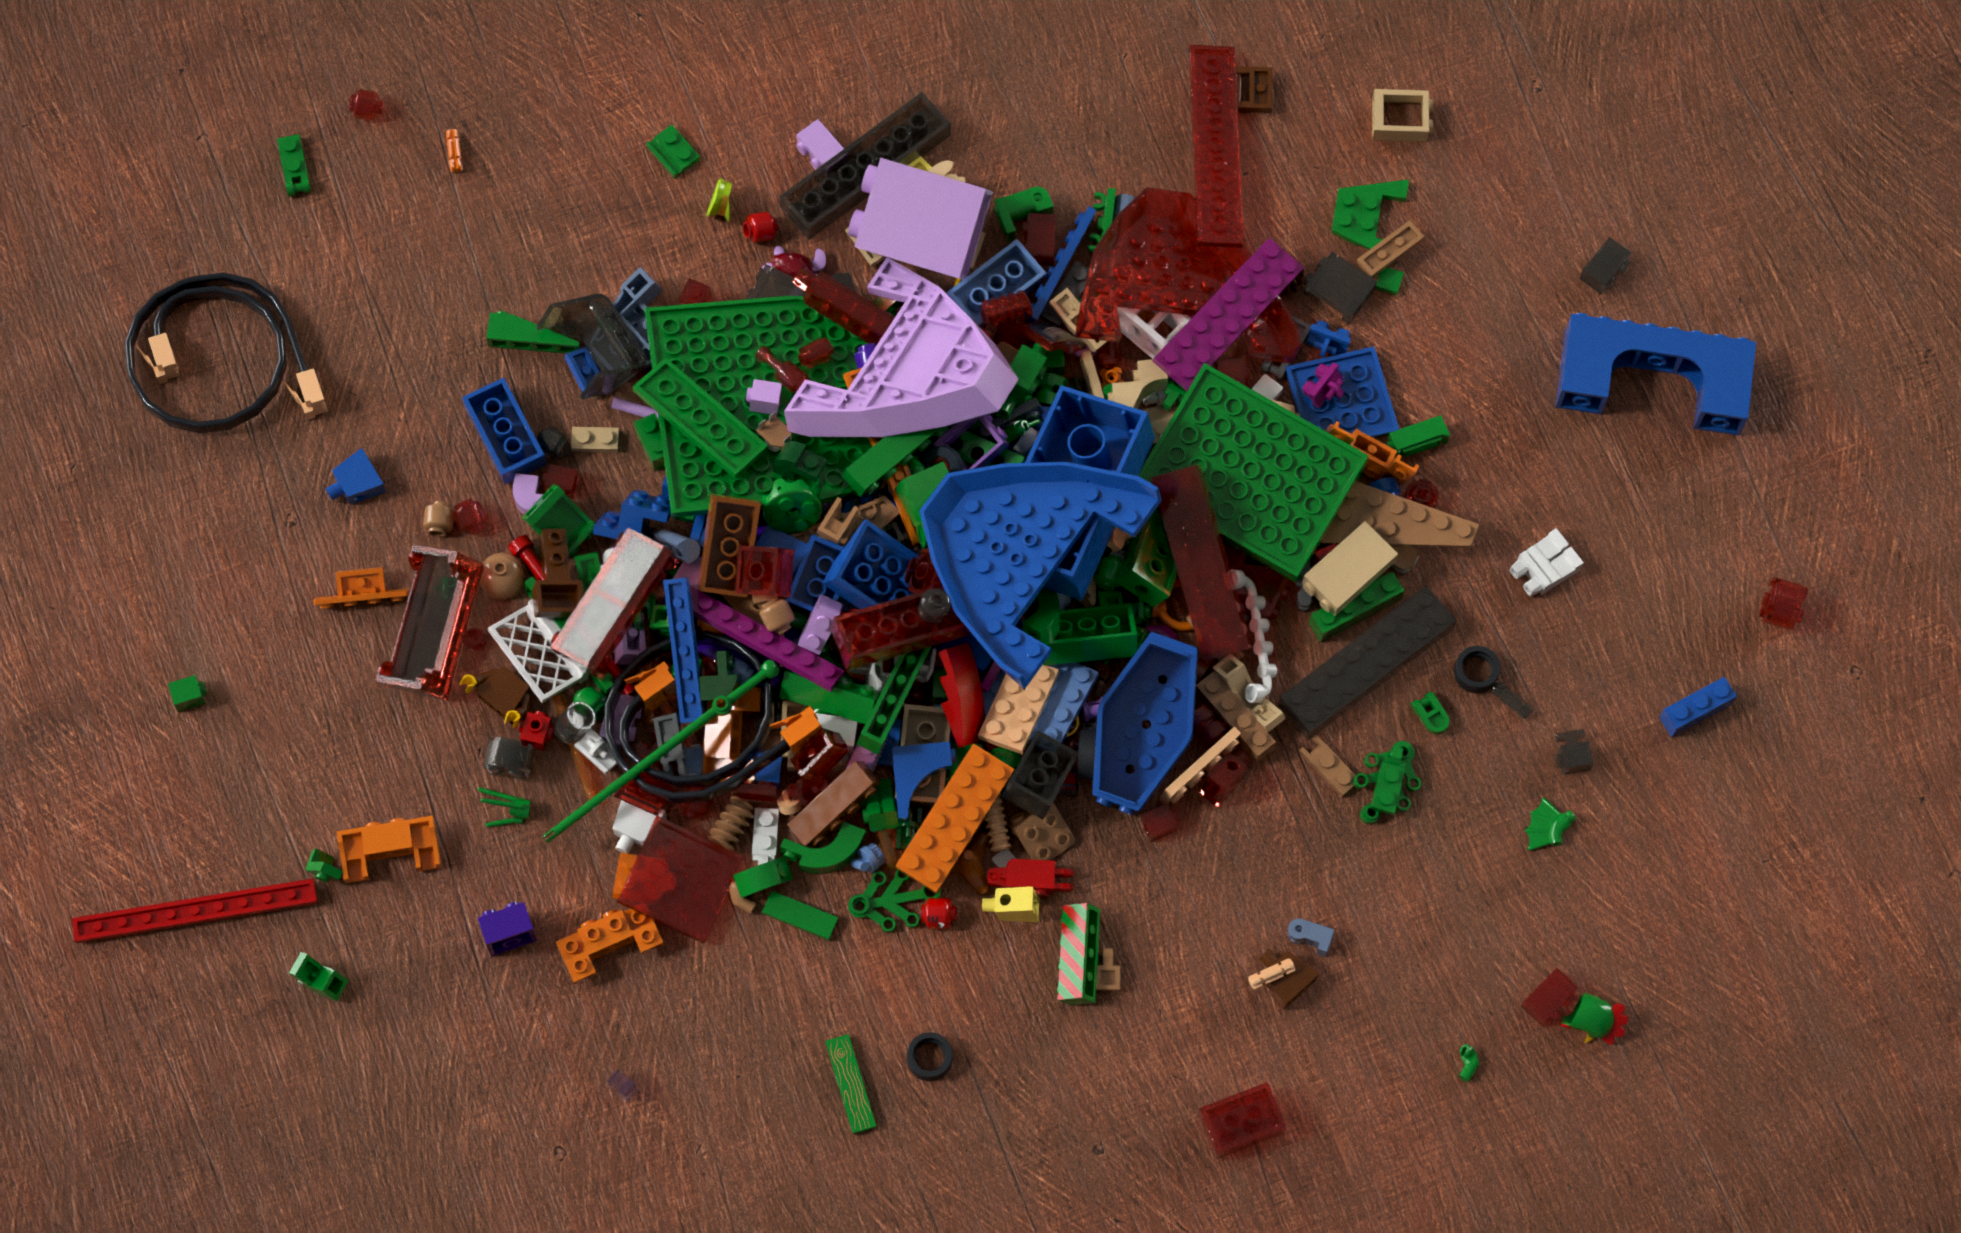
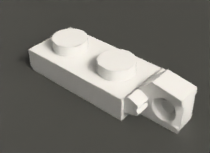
M755 808L752 857L753 861H758V865L775 860L779 809Z

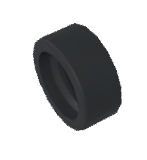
M1478 645L1471 646L1463 650L1458 656L1454 667V675L1461 688L1472 693H1482L1494 686L1498 680L1501 666L1498 657L1492 650ZM1471 657H1480L1486 660L1491 667V674L1488 679L1483 682H1475L1468 679L1463 671L1466 660Z
M933 1032L922 1033L909 1044L907 1064L912 1074L917 1078L925 1081L939 1080L951 1069L953 1062L952 1047L942 1035ZM934 1043L941 1047L944 1052V1061L939 1068L927 1071L918 1066L915 1055L921 1045Z

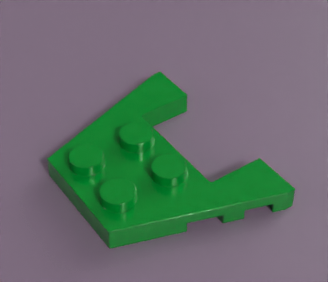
M1409 180L1338 188L1331 234L1356 246L1360 245L1368 250L1373 248L1383 240L1376 238L1382 199L1405 202Z

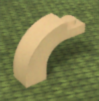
M1068 288L1049 302L1063 320V324L1089 350L1097 351L1114 337V334L1101 318L1097 320L1093 318Z
M1231 653L1212 667L1267 732L1286 719L1284 713L1265 697L1260 703H1250L1246 700L1245 689L1248 684L1254 683L1245 665Z

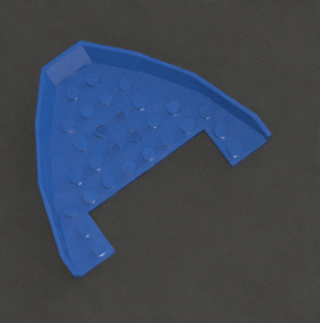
M1070 462L1004 463L947 473L919 511L932 563L955 614L999 667L1025 690L1052 653V650L1049 646L1016 628L1017 622L1095 515L1129 535L1136 537L1158 507L1162 498L1157 486L1135 475Z

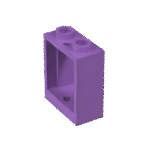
M990 414L956 423L933 445L935 447L944 445L951 447L950 445L975 422L980 420L998 443L970 468L963 462V471L986 467L1010 445L1006 441L1007 434L999 426L996 428L992 424L993 417Z

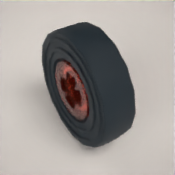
M945 445L933 447L927 451L922 460L925 469L944 461L949 473L963 471V461L959 453L954 448Z

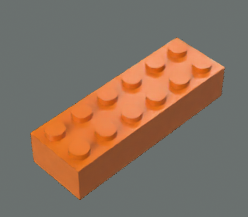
M973 743L897 862L896 869L937 894L1013 775L1014 769Z

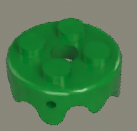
M782 478L775 480L771 493L763 495L762 511L766 523L772 529L784 533H799L812 527L817 523L822 513V502L817 485L810 488L801 479L792 483H787ZM792 508H798L796 511L793 512L788 511Z

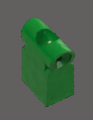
M944 461L902 479L895 488L909 518L916 527L917 538L922 548L928 546L919 510L945 475L949 473Z

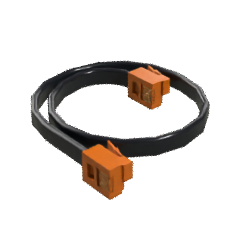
M709 631L696 632L697 644L712 643L735 650L750 662L757 672L761 671V661L739 641ZM670 637L641 652L616 677L606 700L604 735L615 761L624 774L631 768L624 761L614 738L615 708L625 685L639 680L642 681L634 687L638 695L626 706L619 722V740L628 759L636 765L642 759L633 752L629 743V727L635 714L645 704L650 711H653L677 694L676 681L665 661L649 671L636 674L655 657L672 650ZM766 678L762 681L765 688V715L754 741L733 762L703 775L675 776L651 767L643 771L651 779L679 788L713 786L699 791L672 792L646 783L639 775L632 779V781L646 794L675 804L706 802L737 788L789 750L797 757L827 735L819 723L816 713L810 706L795 716H790L773 723L774 689L770 680ZM784 725L788 726L780 732L784 740L748 764L762 750L770 729L773 730Z

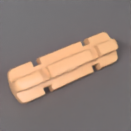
M1288 958L1281 961L1280 965L1277 963L1261 970L1259 975L1257 973L1250 975L1248 980L1251 987L1257 989L1262 987L1263 983L1268 984L1284 977V973L1288 975L1294 972L1295 966L1292 960Z

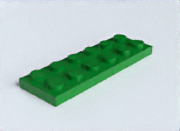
M667 358L662 360L633 386L634 393L734 479L768 450V444Z

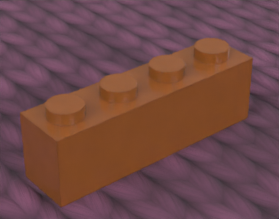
M854 761L787 825L804 846L817 847L825 841V835L830 830L834 831L842 825V819L846 815H851L860 808V802L864 799H869L877 792L876 788L881 782L864 761Z

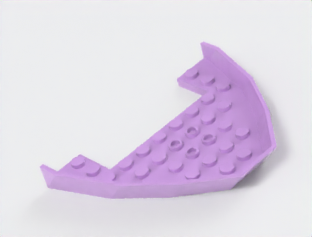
M887 257L867 286L868 294L905 303L848 390L805 379L784 410L788 431L808 437H887L945 427L998 412L1019 379L997 345L939 286Z

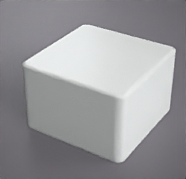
M1264 374L1252 390L1269 400H1277L1282 394L1283 387Z

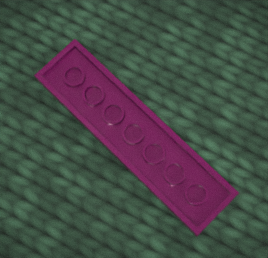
M1268 238L1154 357L1152 362L1188 391L1203 364L1206 363L1212 366L1300 274L1304 267L1272 239Z

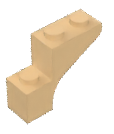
M1152 360L1137 361V370H1133L1134 381L1112 383V392L1108 393V400L1138 409L1146 396L1154 392L1166 390L1168 376Z

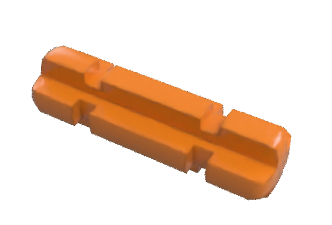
M449 129L446 131L450 171L453 173L461 172L463 167L459 133L457 129Z

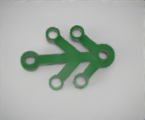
M1398 741L1391 749L1397 746L1406 750L1407 755L1401 758L1402 762H1406L1404 767V774L1407 779L1405 786L1408 791L1415 792L1421 787V780L1415 776L1411 764L1415 754L1414 748L1406 741ZM1391 751L1381 754H1367L1364 758V765L1370 769L1375 768L1379 763L1383 762L1384 757H1390ZM1368 757L1374 758L1375 764H1370ZM1378 772L1367 775L1364 773L1357 774L1353 779L1354 786L1362 789L1368 784L1375 783ZM1358 777L1364 779L1365 783L1363 785L1357 782ZM1411 780L1417 783L1416 788L1410 786ZM1401 786L1396 809L1399 812H1405L1410 808L1411 802L1409 798L1405 797ZM1399 801H1404L1406 808L1400 807ZM1371 803L1365 805L1360 811V819L1365 824H1373L1380 818V811L1373 810L1375 816L1371 817L1368 815L1367 811L1370 809Z
M897 869L896 876L883 895L871 899L878 887H883L886 884V875L881 871H877L872 875V881L863 894L854 895L849 900L848 910L853 917H868L879 924L885 933H892L896 928L895 920L891 917L885 918L874 910L875 908L883 907L904 920L908 928L914 929L919 925V916L916 913L908 912L897 904L922 899L927 901L929 898H940L941 888L932 897L927 895L929 889L925 886L919 890L895 894L902 883L910 879L909 876L900 878L898 874L901 871ZM877 876L884 878L881 883H877L874 879ZM862 903L865 907L863 910H857L855 908L856 905ZM914 917L917 921L915 924H910L908 919ZM891 922L893 927L887 929L884 927V924Z

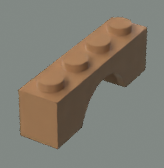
M1215 671L1196 685V697L1209 712H1214L1230 729L1235 726L1241 733L1237 739L1239 745L1255 765L1274 750L1276 741Z

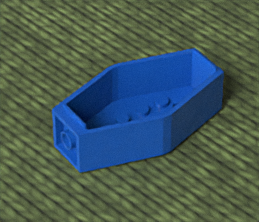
M1151 631L1100 701L1097 711L1092 795L1097 798L1096 802L1109 808H1111L1112 804L1120 806L1119 810L1131 816L1134 815V812L1140 814L1190 746L1194 730L1198 663L1197 647ZM1165 675L1167 682L1160 684L1158 682L1159 676ZM1144 720H1149L1151 722V727L1148 729H1144L1142 727V722ZM1133 765L1135 767L1134 773L1128 774L1125 770L1126 767Z

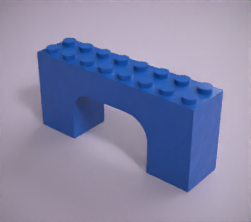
M1585 313L1571 314L1564 334L1555 408L1602 414L1609 395L1611 372L1622 367H1632L1677 374L1687 378L1694 385L1697 393L1693 429L1739 436L1748 419L1756 342L1750 341V339L1745 337L1736 339L1729 338L1724 334H1704L1698 330L1689 332L1677 327L1663 328L1652 323L1643 325L1631 320L1617 321L1606 316L1597 318L1588 316Z

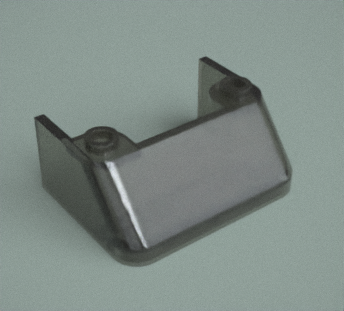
M593 294L550 304L536 326L538 330L557 326L562 335L571 339L580 337L602 372H598L593 376L580 396L582 400L611 393L639 373L647 363L645 353L610 299L603 294Z

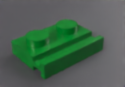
M672 124L656 135L652 141L646 143V147L674 179L681 172L684 173L700 161L698 153Z

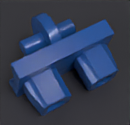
M1321 320L1316 325H1311L1306 344L1320 349V357L1324 358L1326 352L1333 355L1347 353L1351 340L1348 330L1341 328L1338 329L1337 333L1328 330V323Z

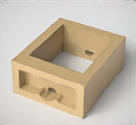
M1374 89L1372 98V140L1427 142L1428 134L1433 132V120H1429V113H1432L1433 99H1429V91ZM1384 102L1422 104V126L1384 125Z

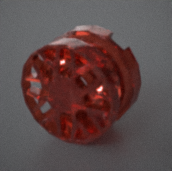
M1419 479L1409 484L1404 498L1435 508L1438 501V490L1431 481Z

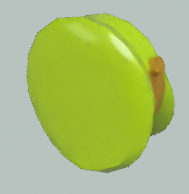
M723 178L718 180L706 213L707 217L721 215L728 222L730 221L729 195L731 182H727Z

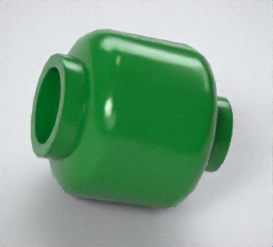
M1108 554L1107 557L1101 558L1093 575L1097 587L1106 591H1115V588L1121 587L1116 582L1123 564L1119 556Z
M586 687L575 693L573 709L577 714L588 722H595L604 718L606 696L593 687Z

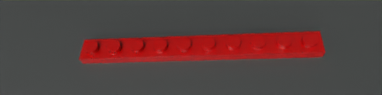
M314 878L75 917L72 918L74 942L78 944L318 904Z

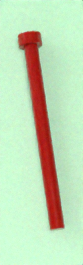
M526 534L517 537L509 544L508 550L512 555L523 560L537 580H545V575L542 574V562L532 550L533 542ZM568 618L572 622L578 636L581 635L586 641L590 652L596 654L605 672H609L614 680H616L622 669L618 664H615V660L595 633H590L589 625L584 618ZM632 683L626 684L622 694L634 696L637 693Z

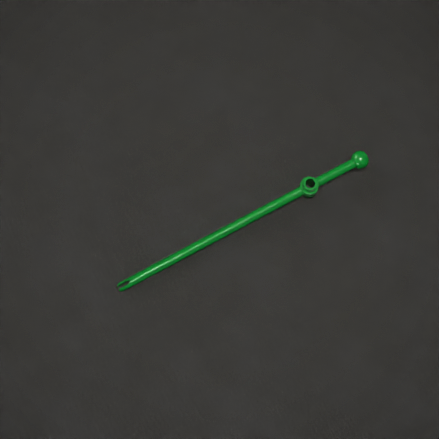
M767 660L762 664L761 671L728 696H717L712 702V708L545 833L543 839L555 832L545 842H551L714 717L729 714L735 701L766 678H775L780 671L773 660ZM720 704H726L725 707L719 708Z

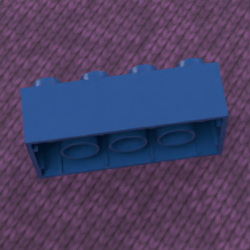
M1061 385L1025 463L1070 462L1138 476L1155 440L1148 412ZM1095 515L1043 588L1083 600L1115 526Z

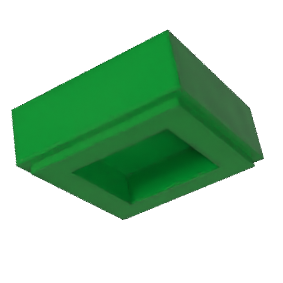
M1387 267L1380 272L1375 289L1397 295L1404 272Z

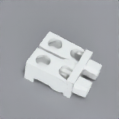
M1557 528L1552 530L1541 541L1522 552L1509 570L1516 579L1524 574L1529 578V581L1523 585L1528 596H1533L1539 592L1543 595L1548 590L1579 572L1584 563L1572 547L1567 549L1569 543Z

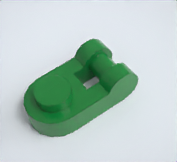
M1430 691L1424 695L1425 698L1421 700L1416 699L1410 703L1412 710L1418 715L1430 733L1439 735L1447 730L1449 717L1433 692ZM1428 706L1432 707L1433 710L1428 713L1424 709Z

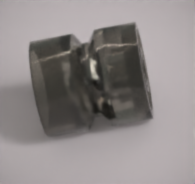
M584 702L571 703L554 721V733L562 742L575 743L594 725L595 713Z

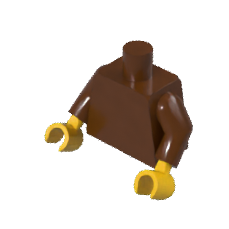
M504 666L501 669L496 668L475 676L467 674L463 676L459 684L468 685L465 690L466 693H471L473 688H476L477 698L501 716L505 724L507 722L509 724L513 723L512 727L514 729L518 727L519 722L530 712L532 702L530 686L525 683L526 681L518 670L513 673ZM525 666L526 671L528 673H532V671Z

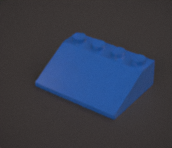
M866 519L835 559L822 584L860 610H863L882 625H894L903 633L911 631L939 576L933 565Z

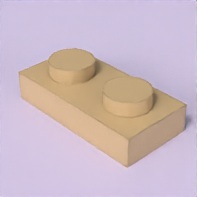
M572 427V452L618 453L619 428Z

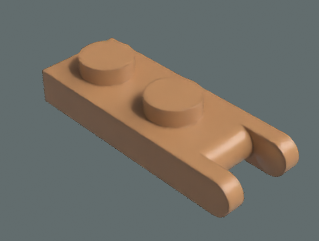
M1315 735L1312 738L1317 744L1314 750L1309 753L1305 748L1301 747L1298 751L1343 798L1355 787L1353 779L1356 775L1319 736Z

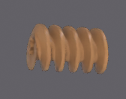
M736 796L730 798L731 804L725 806L726 812L720 813L721 820L715 821L716 828H711V836H708L713 843L730 851L734 850L730 842H739L735 834H744L740 826H749L745 818H754L750 812L754 808Z

